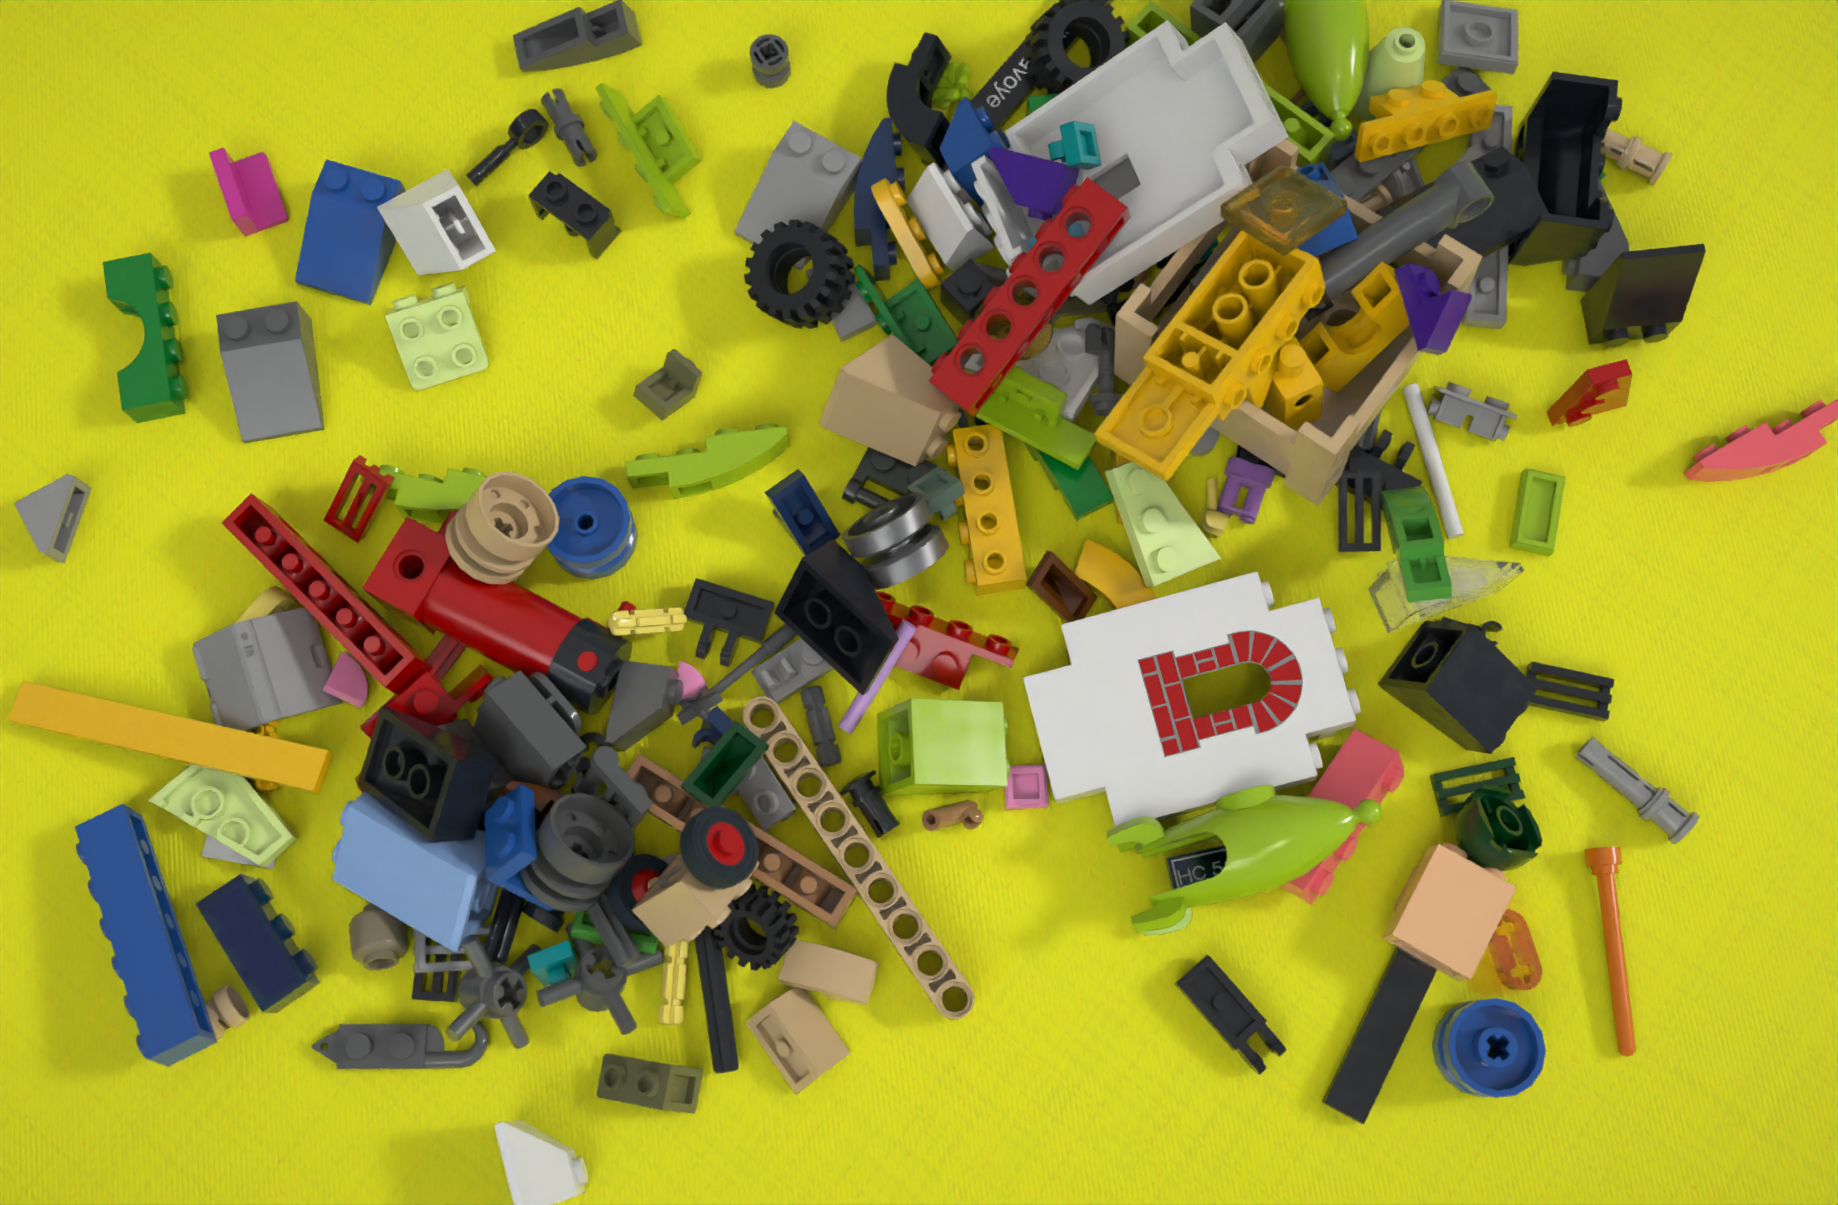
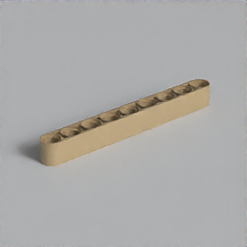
M768 697L751 699L743 710V720L749 731L769 744V748L764 753V756L852 886L858 890L859 896L936 1010L949 1020H959L965 1017L972 1010L974 1004V994L970 985L778 704ZM769 710L774 713V720L768 727L758 728L752 724L753 716L758 711ZM785 743L795 745L798 748L796 757L790 762L778 761L775 758V752L780 745ZM808 777L816 778L821 782L820 792L813 797H805L798 792L800 782ZM839 812L845 817V824L841 830L828 832L822 827V819L827 813ZM855 846H861L869 853L868 862L860 868L851 867L845 861L847 851ZM885 881L892 886L894 893L888 902L876 903L870 898L869 890L874 883ZM902 916L911 917L917 923V933L910 939H901L894 934V922ZM925 952H934L941 958L942 968L933 976H927L918 969V958ZM959 988L965 993L967 1003L963 1010L950 1012L943 1006L942 995L947 989Z

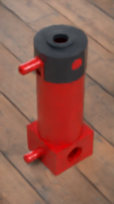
M450 511L438 532L406 517L362 589L392 613L433 635L437 630L515 673L521 671L526 677L534 672L544 674L572 706L589 715L596 714L605 705L616 689L619 670L625 663L622 660H630L633 649L631 641L622 636L612 635L610 628L589 617L583 619L514 581L505 585L487 584L474 579L463 571L449 554L445 540L447 525L458 511ZM622 601L617 611L628 610L630 614V610L637 608L628 601Z

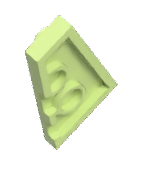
M1132 461L1105 471L1146 588L1154 587L1221 559L1163 479Z

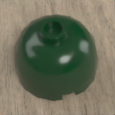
M1484 784L1458 807L1454 819V831L1458 847L1468 855L1466 859L1482 868L1510 871L1523 866L1538 855V853H1535V850L1542 846V837L1538 824L1530 810L1524 804L1517 808L1508 799L1513 793L1496 784Z

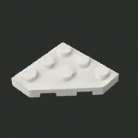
M1091 317L1075 320L1074 326L1055 330L1052 325L1045 326L1016 364L1024 372L1043 382L1052 383L1062 392L1068 394L1063 418L1072 423L1099 381L1098 356L1085 353L1086 327L1090 323L1100 325L1101 328L1106 326L1115 330V327ZM973 354L965 367L978 372L983 367L984 356L982 354Z

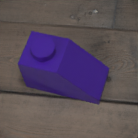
M991 146L989 152L1014 203L1029 208L1027 216L1046 221L1048 218H1052L1053 214L1058 215L1064 207L1061 205L1064 196L1077 182L1080 169Z

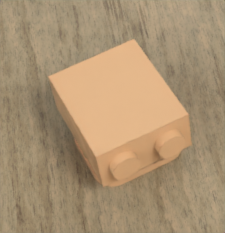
M1444 843L1443 846L1437 844L1428 848L1420 864L1413 869L1395 904L1394 915L1382 938L1453 979L1464 981L1472 978L1517 887L1505 881L1507 876L1496 868H1482L1467 860L1468 855L1464 850L1455 845Z

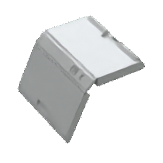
M305 607L241 621L193 643L192 651L201 680L205 681L215 725L250 732L280 718L284 719L343 703L342 699L322 691L332 668L317 620Z

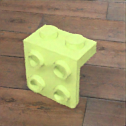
M454 282L431 289L433 295L417 300L416 295L412 294L392 301L394 307L390 308L385 315L406 373L414 389H425L482 371L488 366L489 360L469 307L471 299L465 285L456 288Z

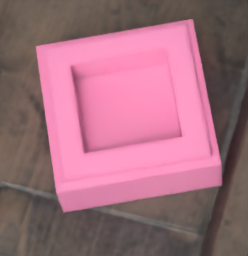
M1046 764L1010 766V774L1007 779L1008 786L1004 787L1005 810L1048 808Z

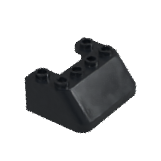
M1552 72L1523 118L1516 137L1514 156L1527 167L1548 213H1541L1523 238L1508 245V264L1529 266L1585 257L1591 249L1594 250L1597 247L1602 235L1610 231L1614 220V209L1609 208L1608 200L1603 198V190L1598 188V177L1603 172L1606 159L1605 153L1600 152L1601 141L1604 139L1611 121L1616 122L1621 113L1622 98L1617 97L1618 80Z

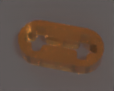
M1507 909L1502 918L1505 924L1512 923L1514 925L1515 931L1509 934L1513 948L1510 947L1506 935L1498 936L1496 930L1488 944V948L1502 984L1514 991L1530 990L1541 981V963L1525 919L1518 912ZM1500 920V922H1499V924H1498L1497 927H1499V926L1502 925V921H1501V920ZM1513 953H1515L1519 965H1527L1529 968V973L1523 975L1524 983L1520 977L1513 978L1510 970L1516 967Z

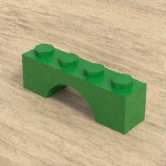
M152 253L103 262L107 298L123 314L141 318L145 331L143 346L137 357L128 366L117 372L122 411L137 423L185 414L184 399L188 398V388L179 370L178 362L183 361V352L174 334V325L178 324V315L169 297L168 289L173 288V279L169 268L166 265L163 266Z

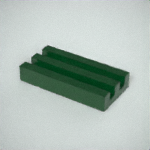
M1514 757L1429 776L1440 817L1456 814L1458 807L1462 804L1448 805L1446 798L1475 792L1484 784L1508 785L1509 791L1513 793L1508 799L1512 802L1526 798L1524 790H1520L1519 782L1521 780L1519 773L1516 774L1514 766H1516ZM1498 770H1504L1505 774L1503 777L1443 789L1442 782Z

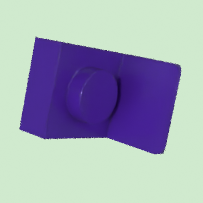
M1408 263L1394 270L1418 351L1436 355L1447 352L1470 304L1472 295L1462 291L1450 290L1438 296L1441 292L1439 280L1431 269Z

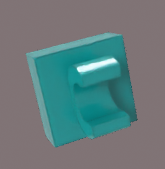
M1071 121L1059 125L1062 140L1048 144L1051 161L1061 159L1062 163L1067 164V167L1085 170L1102 165L1095 126L1093 124Z
M569 940L527 956L532 973L543 986L549 984L551 986L572 978L571 976L575 974L576 966L581 960L578 952Z

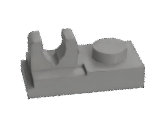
M799 639L756 666L751 673L765 695L779 704L834 668L804 640Z

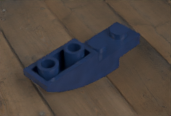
M883 118L874 132L865 151L855 188V245H871L874 279L876 281L890 280V266L897 265L895 241L887 242L886 229L891 228L874 198L871 185L887 178L891 184L897 181L903 192H905L904 168H896L895 156H902L900 132H892L891 118Z

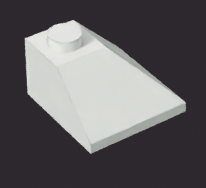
M522 1120L507 1121L494 1125L514 1205H551L585 1193L583 1184L588 1183L587 1168L582 1157L576 1158L574 1149Z

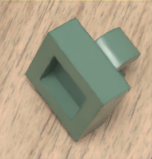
M940 466L906 487L908 494L922 493L932 515L938 511L943 521L957 513L953 501L965 494L960 480Z

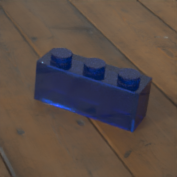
M239 874L196 903V906L261 1011L278 1013L320 984L314 973L318 970V966L306 949L300 950L292 938L296 931L289 919L282 913L278 915L271 905L270 901L274 899V896L267 884L261 878L255 879Z

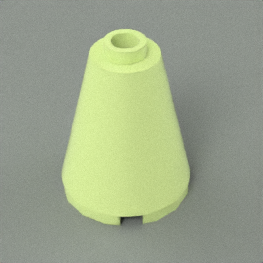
M1409 27L1396 28L1369 51V66L1363 88L1356 105L1352 109L1358 118L1365 122L1377 119L1369 112L1371 97L1388 93L1392 89H1405L1422 84L1425 42L1418 31Z

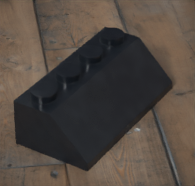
M1503 146L1472 161L1494 195V201L1491 206L1474 219L1459 223L1453 229L1446 228L1425 243L1436 249L1438 243L1446 234L1483 256V259L1523 238L1541 213H1548L1527 167ZM1435 181L1375 211V213L1385 217L1434 186ZM1395 262L1389 264L1394 269L1402 267Z

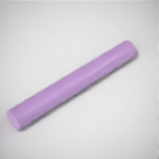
M902 620L896 630L899 639L869 691L864 695L858 692L838 726L845 732L853 733L914 635L917 628L911 623Z

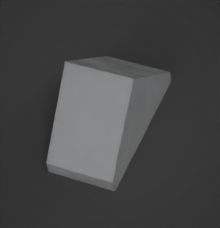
M66 474L14 503L39 552L56 562L64 564L91 491V487L73 475Z

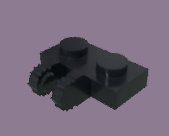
M1385 429L1370 454L1354 446L1349 453L1344 470L1381 469V491L1416 487L1422 484L1421 480L1402 471L1415 447L1414 444L1406 441L1400 447L1393 466L1379 459L1392 440L1391 436L1393 433ZM1347 478V492L1353 495L1354 478ZM1363 478V500L1370 504L1371 478Z
M696 578L684 610L687 621L704 626L695 657L701 659L707 657L711 651L715 630L728 633L725 645L720 653V665L731 666L738 647L739 638L762 644L775 608L774 602Z

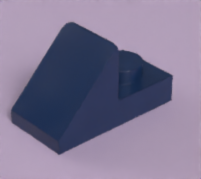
M799 469L764 492L774 507V516L805 556L840 536L807 478Z

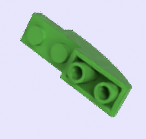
M1423 486L1381 491L1382 507L1393 554L1397 556L1407 603L1452 598V584L1444 556V540L1434 507Z

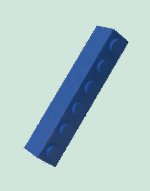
M121 804L75 826L79 843L76 844V850L81 861L89 870L91 880L88 881V889L94 900L100 905L103 915L99 921L100 927L105 937L111 941L115 956L112 957V965L116 974L123 980L127 995L124 996V1004L128 1013L136 1020L140 1033L137 1035L136 1041L140 1052L146 1059L169 1067L217 1043L143 816L126 805Z

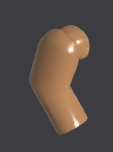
M971 800L929 809L922 816L924 827L931 831L963 823L966 829L973 830L984 820V814L978 809V804Z

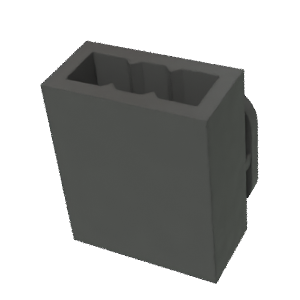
M1195 0L1190 5L1191 30L1203 38L1226 22L1243 41L1253 64H1255L1274 43L1282 30L1284 0Z
M518 671L508 679L505 676L495 679L484 690L485 698L477 709L478 716L472 730L517 782L536 784L557 791L570 781L587 747L578 737L582 723L577 711L554 684L540 672H534L526 677L521 671Z

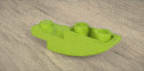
M767 423L756 426L755 430L742 432L734 428L717 430L714 433L715 435L705 436L706 452L688 448L677 451L676 455L660 457V455L654 453L641 454L635 458L636 460L625 461L627 478L632 489L669 484L674 499L714 491L738 482L759 471L788 449L790 445L787 427H779L777 424Z
M381 465L379 472L382 476L390 474L395 478L385 498L395 500L394 505L404 519L409 517L415 521L441 524L444 523L451 510L459 511L487 477L483 472L472 468H463L462 471L448 468L444 483L441 479L429 474H419V477L405 475L402 470L389 465ZM361 476L360 481L362 483L364 480L363 476ZM373 484L369 492L370 495H373L377 487L375 484Z

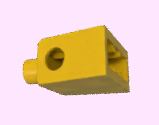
M1295 336L1285 342L1284 347L1280 351L1278 364L1264 405L1271 416L1297 431L1305 421L1311 424L1321 419L1324 384ZM1297 401H1300L1302 404L1300 406H1295Z

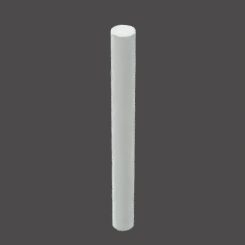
M1417 383L1407 385L1403 388V392L1447 538L1460 537L1464 535L1419 385Z

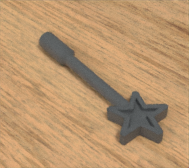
M784 624L762 642L761 648L711 689L708 690L706 686H703L694 697L680 700L679 704L682 710L677 717L682 725L695 717L703 720L707 719L709 709L722 702L723 699L720 694L767 655L775 654L797 634Z

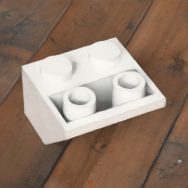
M933 162L923 172L907 198V202L945 265L955 272L970 258L975 261L995 247L988 236L993 232V229L981 212L978 213L971 204L973 199L953 177L950 170L948 169L946 172H943Z
M448 169L377 207L417 275L460 271L496 252L460 186Z

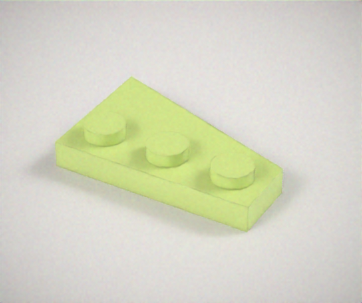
M190 765L149 799L155 805L169 811L184 822L198 828L220 843L263 867L270 864L298 840V837L246 777Z

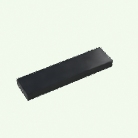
M1399 947L1395 948L1322 1100L1323 1104L1360 1124L1365 1123L1437 971L1436 968Z

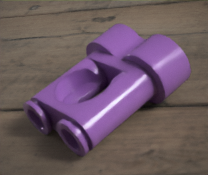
M1229 457L1224 471L1227 478L1216 511L1227 513L1229 517L1232 515L1238 516L1239 520L1244 523L1255 524L1266 488H1271L1275 471L1269 467L1253 464L1238 457ZM1245 487L1249 490L1241 510L1234 506L1240 488Z

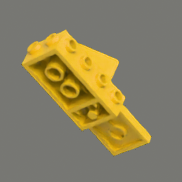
M1246 224L1142 357L1146 367L1094 433L1097 441L1167 482L1215 418L1224 421L1230 411L1237 409L1244 399L1261 409L1275 373L1281 349L1284 347L1285 342L1295 335L1299 321L1309 308H1314L1323 297L1326 286L1319 259Z

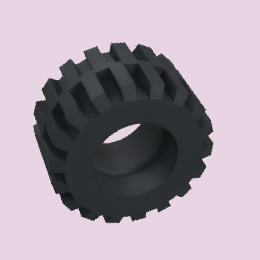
M1060 0L1033 23L1030 28L1032 32L1026 36L1024 42L1029 48L1023 52L1024 61H1030L1031 66L1026 70L1029 77L1035 75L1038 81L1034 85L1039 91L1042 88H1046L1048 90L1047 95L1060 94L1128 48L1125 46V42L1130 39L1129 33L1121 29V25L1125 22L1121 16L1115 18L1112 15L1114 8L1110 4L1102 7L1100 5L1101 0ZM1063 33L1075 34L1086 43L1091 57L1089 68L1080 67L1068 58L1063 48Z
M795 219L789 220L788 225L782 221L774 224L775 231L770 232L766 229L760 234L763 240L760 244L753 243L750 248L754 251L753 257L746 258L745 266L750 268V273L744 274L745 283L752 286L747 291L750 298L757 301L756 306L761 311L794 328L802 329L805 326L812 329L818 327V321L824 324L829 323L833 320L831 314L833 312L840 314L844 309L841 305L843 299L850 300L853 293L848 290L849 284H855V275L849 272V269L853 268L854 264L852 258L846 255L848 250L842 243L838 242V239L808 221L802 223ZM811 256L813 270L808 283L798 292L789 294L787 280L790 270L799 260Z

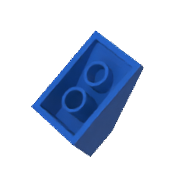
M326 159L311 195L295 277L296 283L371 305L397 241L377 207L406 192L401 181Z

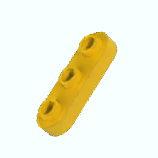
M884 178L871 185L872 193L920 282L928 291L942 283L940 275L946 273L937 253L934 251L929 254L922 241L927 238L925 231L917 217L910 219L903 205L908 202L898 182L896 181L891 184L887 178Z

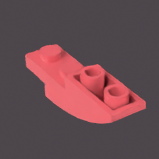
M1838 399L1828 405L1823 400L1814 403L1800 413L1803 419L1796 424L1787 419L1770 429L1766 422L1753 430L1748 425H1745L1728 435L1725 439L1729 444L1719 450L1715 444H1712L1694 455L1692 458L1696 464L1685 471L1684 475L1688 480L1732 481L1760 476L1792 465L1827 444V441L1819 431L1838 419Z

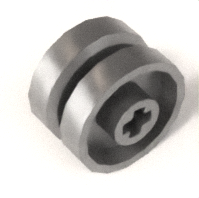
M922 493L903 495L873 509L850 525L842 534V540L851 556L865 558L861 565L864 567L875 590L891 587L919 574L933 565L949 549L948 541L939 525L927 524L932 513Z

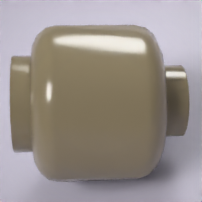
M372 903L366 905L363 911L355 915L349 923L352 957L355 961L363 964L364 968L368 970H384L396 966L399 963V959L409 949L407 924Z

